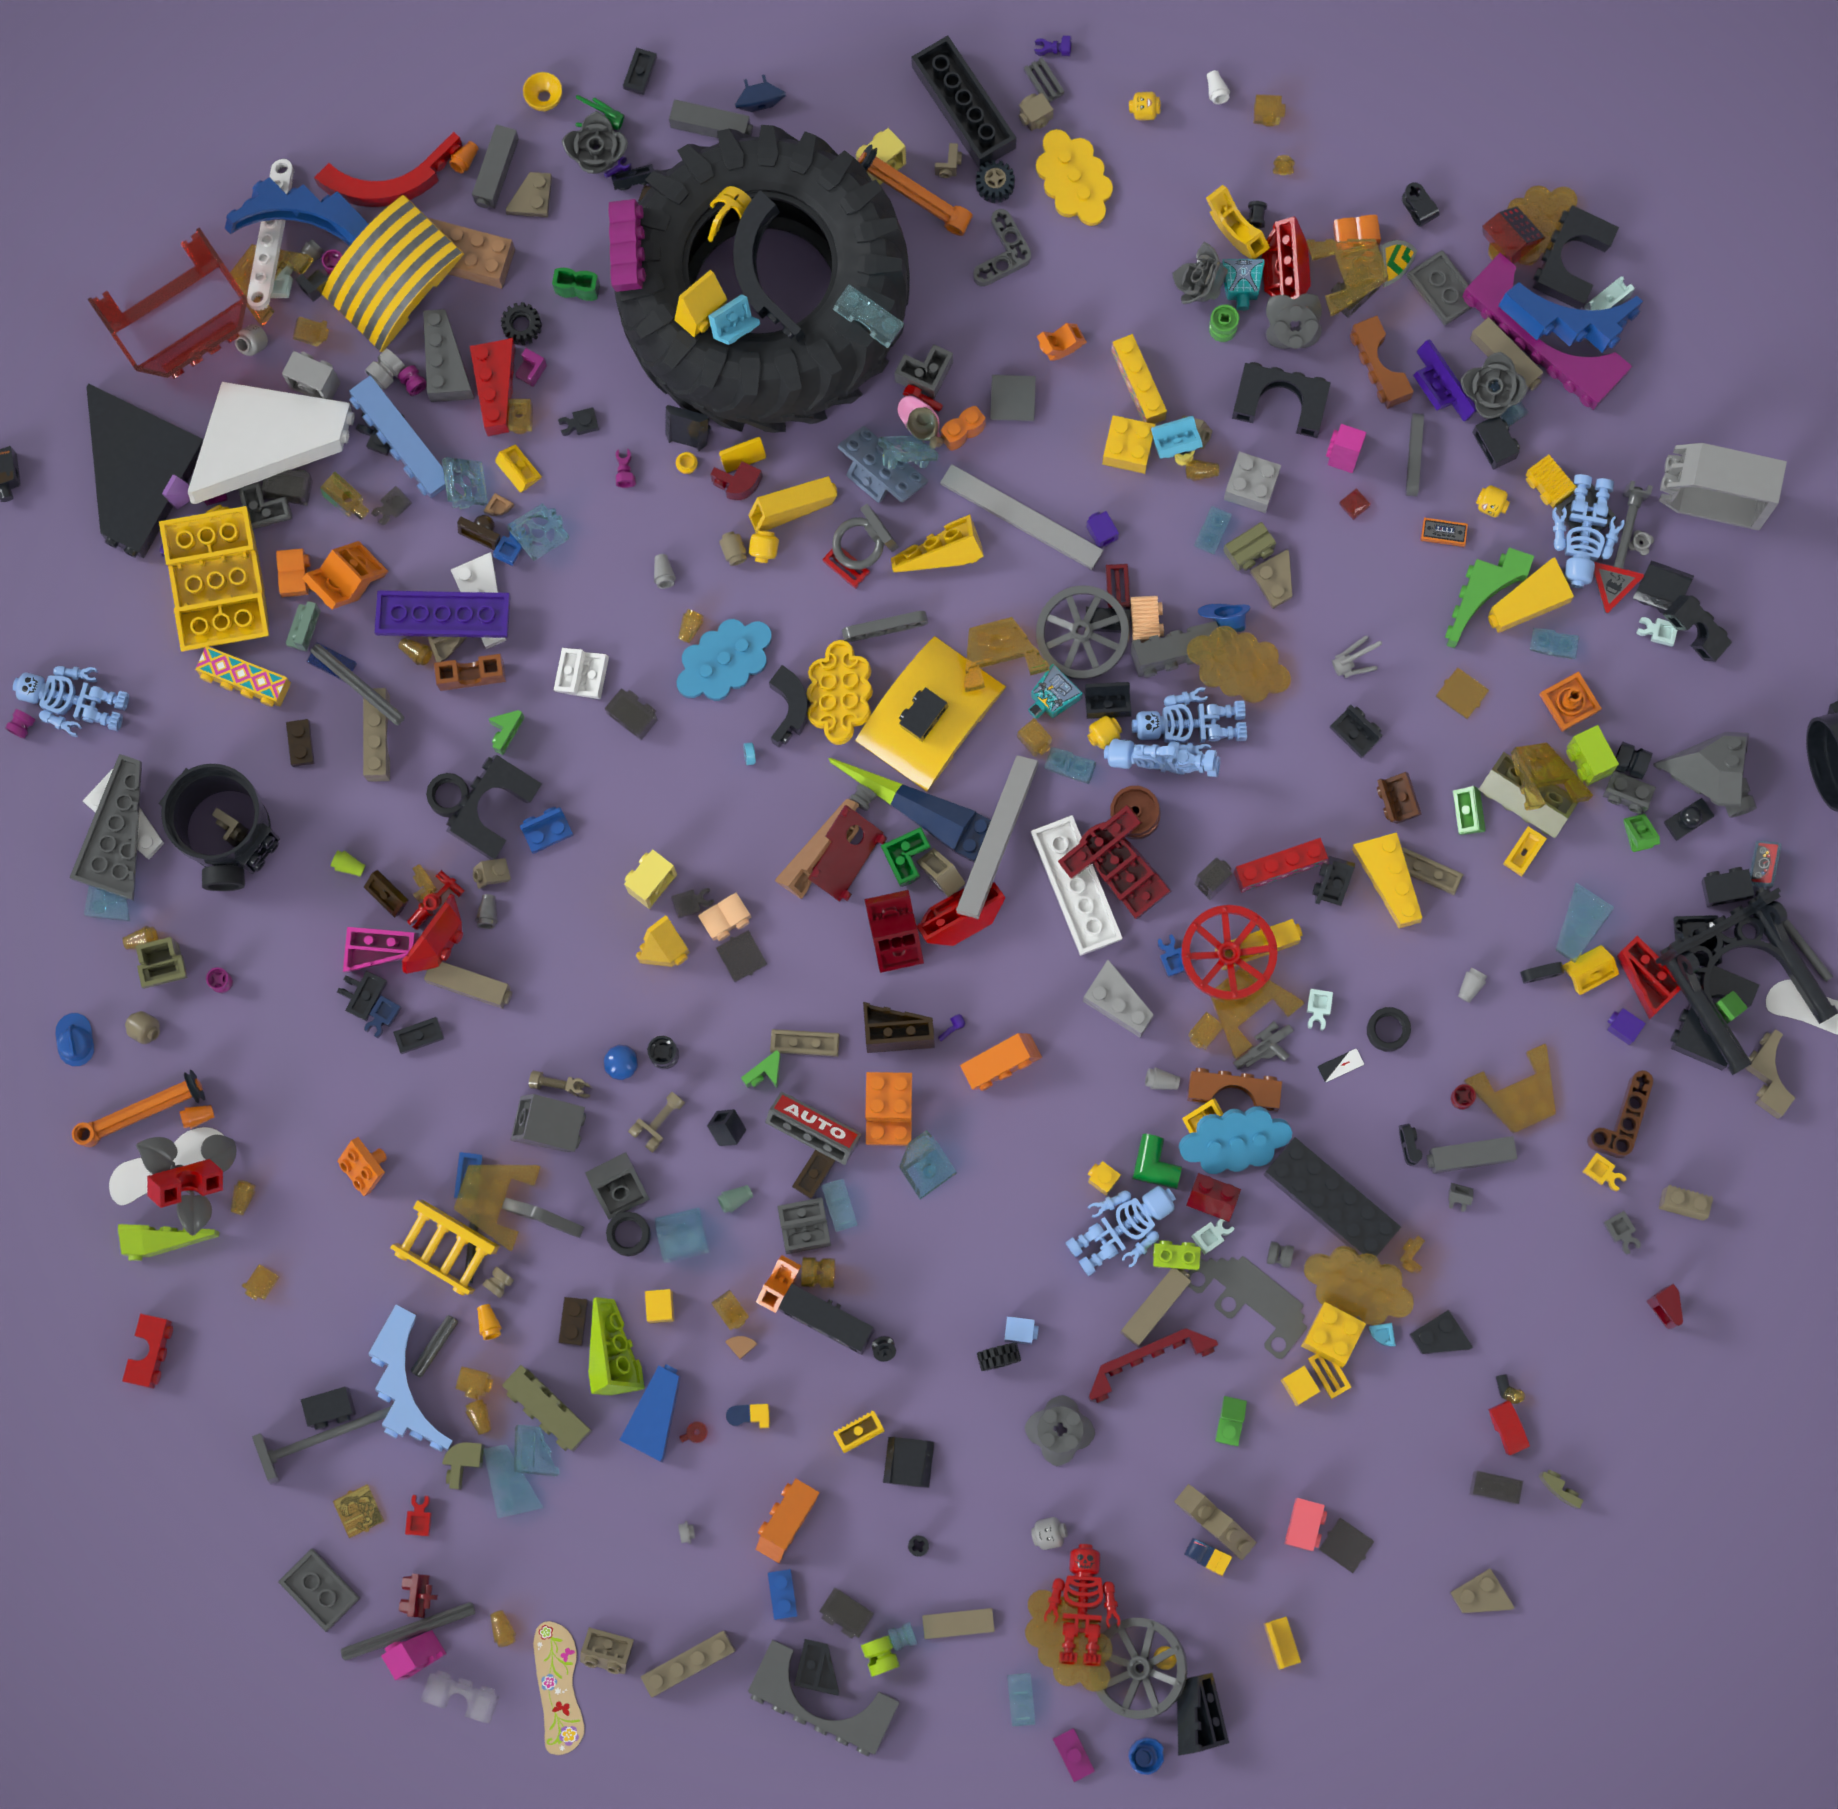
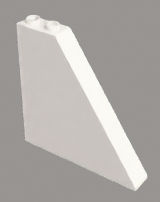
M222 382L189 485L188 495L191 503H200L342 452L344 443L347 444L349 440V425H353L355 417L350 403Z

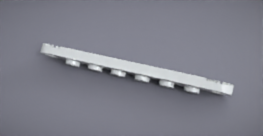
M286 159L277 160L273 163L270 172V178L286 194L291 190L294 168L291 162ZM282 167L288 168L286 172L278 173V169L280 170ZM286 220L261 221L247 294V302L251 309L255 311L264 310L270 304ZM256 296H264L261 302H254V298L256 299Z

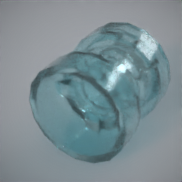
M910 1622L903 1624L901 1628L888 1630L895 1652L902 1650L906 1645L913 1646L917 1644Z

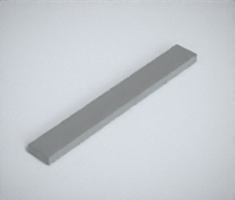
M952 464L940 482V485L1093 570L1103 553V549Z
M1016 756L956 909L958 914L979 919L1037 770L1038 760Z

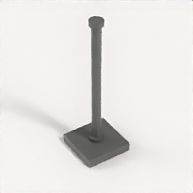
M392 1406L275 1451L268 1449L265 1438L261 1433L252 1436L267 1481L270 1484L280 1481L274 1466L277 1459L386 1418Z

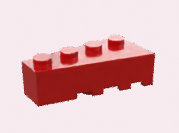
M510 338L470 346L482 418L487 436L509 433L514 357L516 352L514 340Z

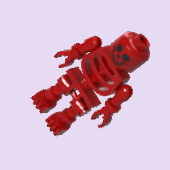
M1079 1544L1078 1548L1070 1552L1069 1570L1075 1576H1067L1066 1583L1061 1578L1054 1580L1052 1595L1048 1598L1049 1608L1045 1612L1044 1622H1047V1616L1051 1615L1053 1611V1615L1056 1618L1053 1624H1057L1058 1607L1062 1604L1060 1598L1063 1592L1064 1602L1068 1606L1078 1609L1077 1614L1063 1613V1621H1075V1623H1063L1062 1635H1065L1064 1643H1062V1649H1064V1652H1059V1663L1065 1665L1078 1664V1653L1073 1652V1650H1076L1074 1637H1078V1633H1085V1638H1088L1085 1650L1088 1653H1083L1082 1664L1086 1666H1101L1102 1655L1097 1654L1100 1651V1646L1097 1644L1098 1638H1100L1101 1625L1089 1624V1622L1101 1623L1102 1616L1087 1615V1612L1101 1605L1104 1594L1106 1600L1104 1608L1107 1609L1106 1626L1108 1629L1110 1628L1109 1620L1111 1615H1113V1619L1117 1620V1627L1119 1628L1120 1617L1116 1611L1118 1602L1115 1601L1114 1584L1111 1581H1107L1102 1586V1579L1094 1577L1100 1571V1553L1093 1549V1546L1090 1544ZM1070 1587H1072V1588H1074V1589H1079V1590H1078V1592H1077V1591L1072 1590ZM1098 1588L1096 1591H1093V1592H1089V1591H1088V1590H1093V1589ZM1068 1594H1069L1071 1597L1078 1598V1599H1079L1078 1602L1072 1601V1600L1068 1597ZM1099 1596V1598L1092 1603H1087L1088 1599H1093ZM1085 1622V1628H1078V1623Z

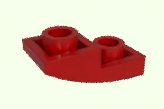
M1509 1400L1488 1409L1495 1431L1500 1434L1506 1454L1513 1455L1530 1447L1520 1419Z

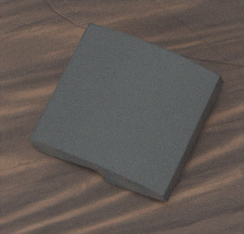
M992 375L990 419L1034 421L1036 376Z
M822 1197L777 1206L786 1255L831 1246Z

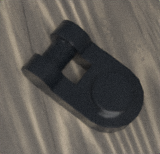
M1410 1124L1399 1125V1136L1405 1162L1409 1166H1414L1422 1159V1152L1416 1148L1415 1141H1417L1416 1129L1411 1127Z

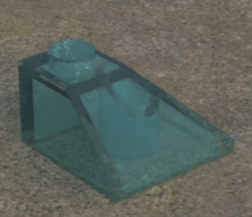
M927 1130L908 1143L899 1169L920 1200L957 1173L938 1142Z

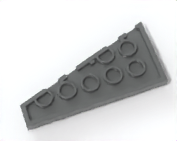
M119 754L69 878L134 901L142 762Z

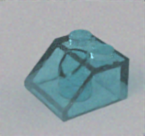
M700 1208L655 1218L662 1259L665 1263L710 1252Z

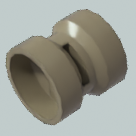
M496 1266L492 1271L494 1277L486 1279L482 1285L501 1298L504 1294V1286H511L514 1280Z

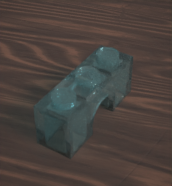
M851 285L846 287L833 308L834 311L850 322L857 320L864 324L870 330V336L887 348L890 347L905 324Z

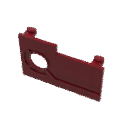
M844 805L825 835L831 843L808 877V880L840 902L841 899H844L848 902L852 893L847 891L876 844L880 843L883 845L887 837L883 835L884 832L849 806ZM853 825L860 826L863 831V838L856 845L850 844L846 837L848 829Z

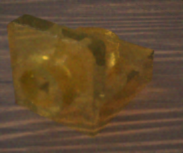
M418 864L412 868L416 874L413 876V879L421 889L413 895L420 902L426 895L438 889L424 868Z
M259 1264L247 1283L244 1282L242 1284V1287L247 1289L245 1294L252 1299L257 1300L259 1297L265 1300L279 1279V1276Z

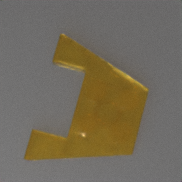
M1315 239L1306 240L1312 261L1335 255L1346 287L1345 290L1325 295L1331 316L1336 315L1388 280V274L1376 239H1347V241L1326 239L1325 242H1315Z
M251 244L226 279L258 323L264 326L275 311L269 305L264 310L255 311L251 309L247 302L257 246ZM280 249L275 279L285 266L299 274H304L314 261L313 258L308 254ZM258 295V297L256 296V299L254 298V302H261L260 299L262 298V295Z
M1013 617L969 628L964 681L965 692L985 688L980 668L1025 657L1030 676L1050 671L1048 662L1042 658L1038 649L1031 644L1027 635Z
M1548 743L1515 747L1511 751L1516 776H1520L1522 785L1519 788L1521 794L1525 795L1526 802L1524 807L1526 811L1540 809L1546 804L1537 787L1564 784L1574 803L1588 801L1593 797L1590 790Z
M1242 968L1235 972L1237 990L1245 989L1257 981L1256 978ZM1227 978L1216 989L1230 991L1229 979ZM1270 980L1258 992L1243 999L1221 1000L1210 996L1235 1059L1252 1047V1044L1238 1027L1271 1000L1277 1003L1287 1017L1291 1016L1305 1004L1301 999Z
M1546 1044L1526 1052L1535 1072L1534 1075L1497 1092L1493 1091L1484 1071L1464 1080L1465 1084L1473 1087L1478 1097L1491 1108L1493 1113L1513 1134L1556 1114Z
M468 1165L453 1209L504 1246V1248L512 1251L519 1231L496 1224L511 1179L534 1186L541 1166Z

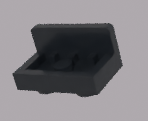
M1130 683L1086 684L1085 704L1087 719L1102 718L1104 716L1109 718L1131 717Z
M1351 704L1330 725V729L1361 759L1382 738L1381 729L1374 722L1370 723L1360 708H1354Z
M1332 856L1328 857L1327 863H1322L1319 875L1322 876L1320 883H1315L1312 895H1315L1316 904H1320L1321 900L1336 905H1342L1355 869V863Z

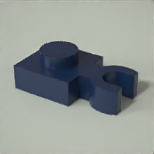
M381 995L369 1014L374 1019L365 1025L364 1030L368 1033L370 1028L377 1027V1032L374 1036L379 1038L383 1033L382 1026L385 1024L390 1027L401 1007Z

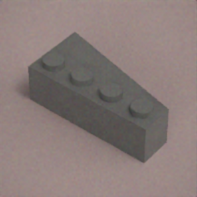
M1213 621L1189 627L1186 633H1183L1182 630H1176L1167 634L1165 638L1155 635L1149 637V640L1141 643L1140 639L1132 641L1130 653L1138 677L1144 676L1149 678L1157 675L1158 671L1164 669L1172 671L1177 669L1178 665L1187 663V665L1195 664L1200 661V658L1206 656L1208 658L1217 657L1223 652L1225 645L1217 622Z

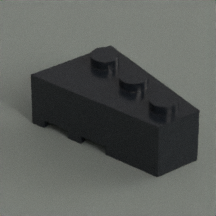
M1213 1672L1188 1677L1184 1689L1177 1700L1178 1756L1201 1752L1229 1743Z

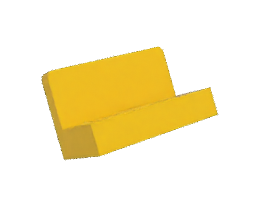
M1602 945L1563 965V969L1572 978L1575 990L1579 995L1619 975L1614 957Z
M1287 1617L1263 1623L1278 1669H1284L1285 1667L1301 1663Z

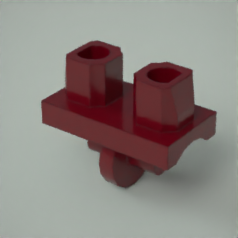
M412 1574V1576L402 1578V1589L410 1590L409 1600L401 1599L399 1603L400 1612L406 1613L408 1617H425V1609H430L431 1600H438V1595H431L432 1585H428L430 1575Z

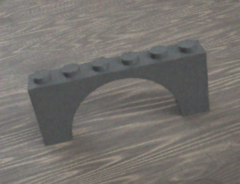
M772 1640L748 1689V1693L752 1694L750 1698L761 1704L764 1701L773 1704L771 1709L783 1715L786 1711L793 1714V1720L803 1725H806V1722L815 1725L814 1730L823 1735H827L828 1732L836 1735L835 1740L846 1746L850 1742L858 1746L856 1751L868 1757L870 1753L875 1755L900 1702L878 1692L871 1704L853 1717L842 1720H827L817 1717L799 1703L792 1690L789 1671L794 1650Z

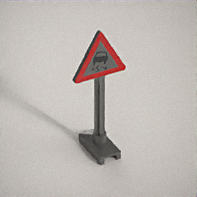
M1630 481L1625 487L1623 496L1629 498L1627 504L1629 509L1614 566L1594 562V576L1605 613H1609L1644 577V574L1626 570L1623 566L1638 508H1641L1642 501H1645L1651 495L1653 488L1651 485H1648L1643 491V488L1634 487L1635 481Z

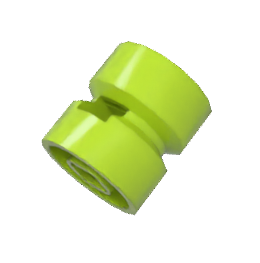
M889 1635L861 1645L864 1657L869 1659L867 1666L871 1677L900 1667L896 1654L891 1652L893 1644Z

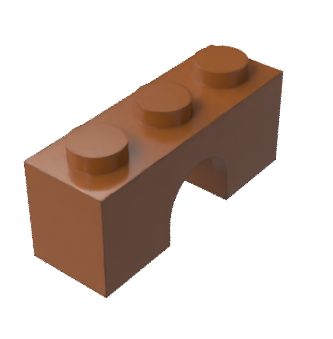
M501 654L480 656L478 661L472 663H458L456 660L434 663L436 685L440 691L506 682L504 660Z

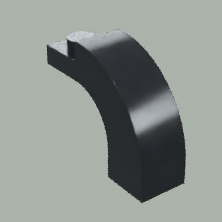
M781 665L769 681L770 688L781 695L788 703L787 716L771 737L772 743L778 748L782 744L789 742L793 735L792 731L800 736L808 717V702L804 687L798 677L783 665Z

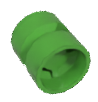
M1220 305L1212 311L1209 323V333L1212 338L1219 342H1227L1233 339L1239 323L1237 310L1230 305Z

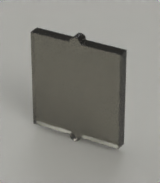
M749 930L735 938L731 937L729 941L716 947L734 982L748 975L752 976L753 972L767 965Z
M1339 1518L1333 1529L1327 1532L1328 1536L1319 1550L1351 1573H1354L1360 1562L1366 1559L1365 1555L1374 1541L1342 1518Z

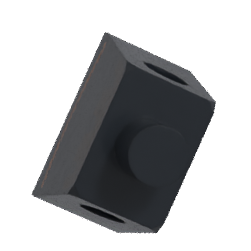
M11 446L0 449V501L8 502L14 498L11 489L19 487L21 484L17 454Z

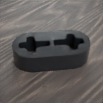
M1562 962L1542 965L1520 972L1523 984L1553 978L1565 973Z

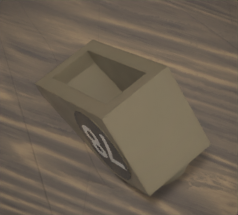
M935 848L916 861L937 888L947 897L956 893L966 884L955 866Z

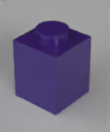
M1107 511L1103 513L1096 512L1088 518L1086 528L1096 546L1103 548L1118 540L1119 532Z
M1622 1008L1619 1012L1614 1011L1607 1022L1610 1026L1607 1028V1031L1630 1045L1646 1023Z

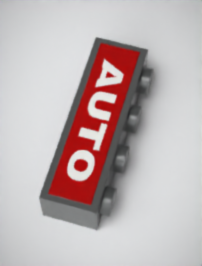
M782 1091L771 1106L765 1121L766 1124L843 1165H846L861 1137V1133L840 1123Z

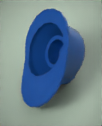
M1208 604L1200 607L1198 614L1216 621L1220 631L1226 633L1243 632L1246 628V613L1250 611V606L1245 604Z
M70 1013L63 1016L59 1020L55 1032L60 1058L71 1066L84 1065L92 1058L94 1053L90 1022L79 1013Z

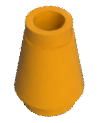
M490 1304L479 1306L477 1311L480 1335L483 1336L484 1340L499 1337L502 1327Z

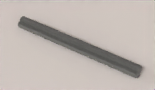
M315 644L311 648V653L395 725H400L404 721L405 717L402 713L320 644Z
M472 1602L344 1647L341 1649L343 1660H349L388 1646L396 1641L399 1642L474 1615V1605Z

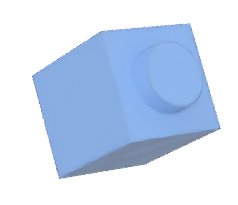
M1007 1317L1004 1341L1032 1345V1340H1037L1039 1326L1034 1325L1035 1320Z

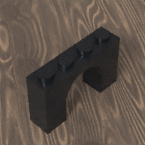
M1572 205L1567 211L1563 210L1558 222L1561 225L1551 235L1550 241L1552 245L1550 249L1546 248L1541 260L1544 263L1534 273L1532 279L1535 280L1532 288L1580 310L1585 305L1593 284L1572 275L1565 269L1561 259L1562 248L1566 243L1580 241L1606 252L1611 247L1619 227Z
M1257 362L1245 363L1232 419L1253 423L1260 397L1272 388H1286L1295 393L1301 403V414L1296 434L1317 438L1331 382L1322 377H1306L1300 372H1284L1283 369L1278 367H1262Z
M498 755L486 759L482 765L483 773L480 777L476 776L470 785L473 789L468 796L465 794L458 804L461 808L456 815L453 813L446 823L449 826L446 832L490 860H494L507 840L485 827L480 821L477 807L481 796L491 788H500L527 804L532 801L542 783Z
M1714 965L1709 979V990L1712 999H1722L1734 991L1749 1008L1753 1003L1759 984ZM1697 974L1696 977L1700 983L1701 975ZM1689 1003L1688 1008H1684L1680 1014L1678 1021L1682 1023L1679 1030L1675 1029L1670 1041L1673 1042L1671 1049L1722 1071L1728 1064L1710 1035L1702 1028L1698 1016Z

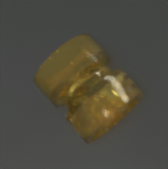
M803 1257L801 1287H815L816 1284H819L821 1288H834L835 1258H822L820 1261H817L813 1257Z

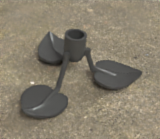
M211 1135L203 1141L201 1154L206 1160L211 1159L225 1172L232 1166L236 1158V1143L233 1139L223 1135ZM153 1137L136 1144L142 1162L151 1174L183 1166L175 1165L173 1161L178 1154V1150L170 1139ZM186 1191L190 1195L181 1196V1202L177 1203L176 1210L183 1228L192 1236L196 1235L208 1223L212 1215V1206L207 1197L202 1195L195 1196L194 1191Z

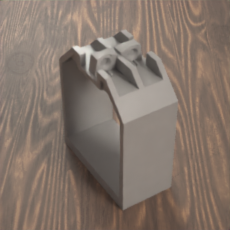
M1705 443L1676 445L1673 453L1681 456L1668 455L1666 458L1665 475L1661 481L1660 490L1669 493V495L1662 493L1659 501L1677 513L1759 531L1779 504L1787 461Z

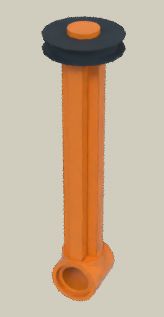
M869 145L864 150L858 162L863 165L868 173L944 221V227L949 232L958 236L964 235L973 217L969 210L957 205L951 206L876 157L878 149H872V145Z
M190 1070V1074L184 1072L185 1081L94 1122L78 1123L72 1130V1138L79 1145L94 1147L102 1137L193 1097L197 1103H199L200 1098L204 1101L205 1095L202 1085L192 1070ZM89 1129V1138L87 1140H83V1132Z

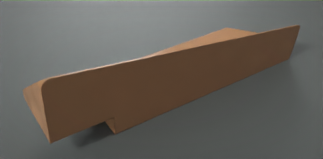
M846 799L775 879L779 885L800 899L804 897L811 884L808 877L831 843L825 835L844 805L849 806L856 812V809L859 807L857 802ZM853 825L848 829L846 837L849 843L859 831L858 825Z

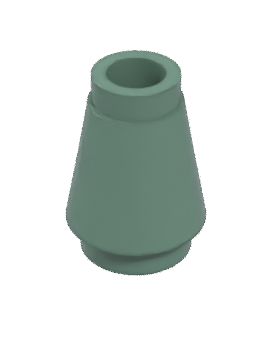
M746 1185L721 1192L722 1195L718 1196L717 1199L724 1213L729 1211L732 1213L752 1198L753 1194L749 1186Z

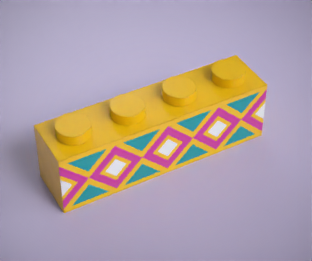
M1133 334L1113 341L1111 351L1142 421L1156 424L1166 420L1167 410Z
M208 646L205 647L195 669L203 681L221 683L220 687L229 691L233 689L241 691L240 694L249 699H253V696L259 698L261 703L269 707H273V705L281 707L291 684L285 676Z

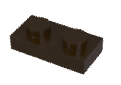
M303 719L286 722L291 766L314 764L310 721Z
M379 870L372 872L364 885V888L394 918L401 914L409 901Z
M815 1150L792 1188L812 1199L836 1160Z
M564 1297L558 1343L582 1346L588 1305L587 1299Z

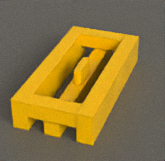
M1318 1354L1308 1358L1331 1399L1352 1388L1339 1365L1331 1362L1344 1384L1342 1388L1339 1386L1324 1358ZM1317 1358L1337 1391H1332L1315 1362Z

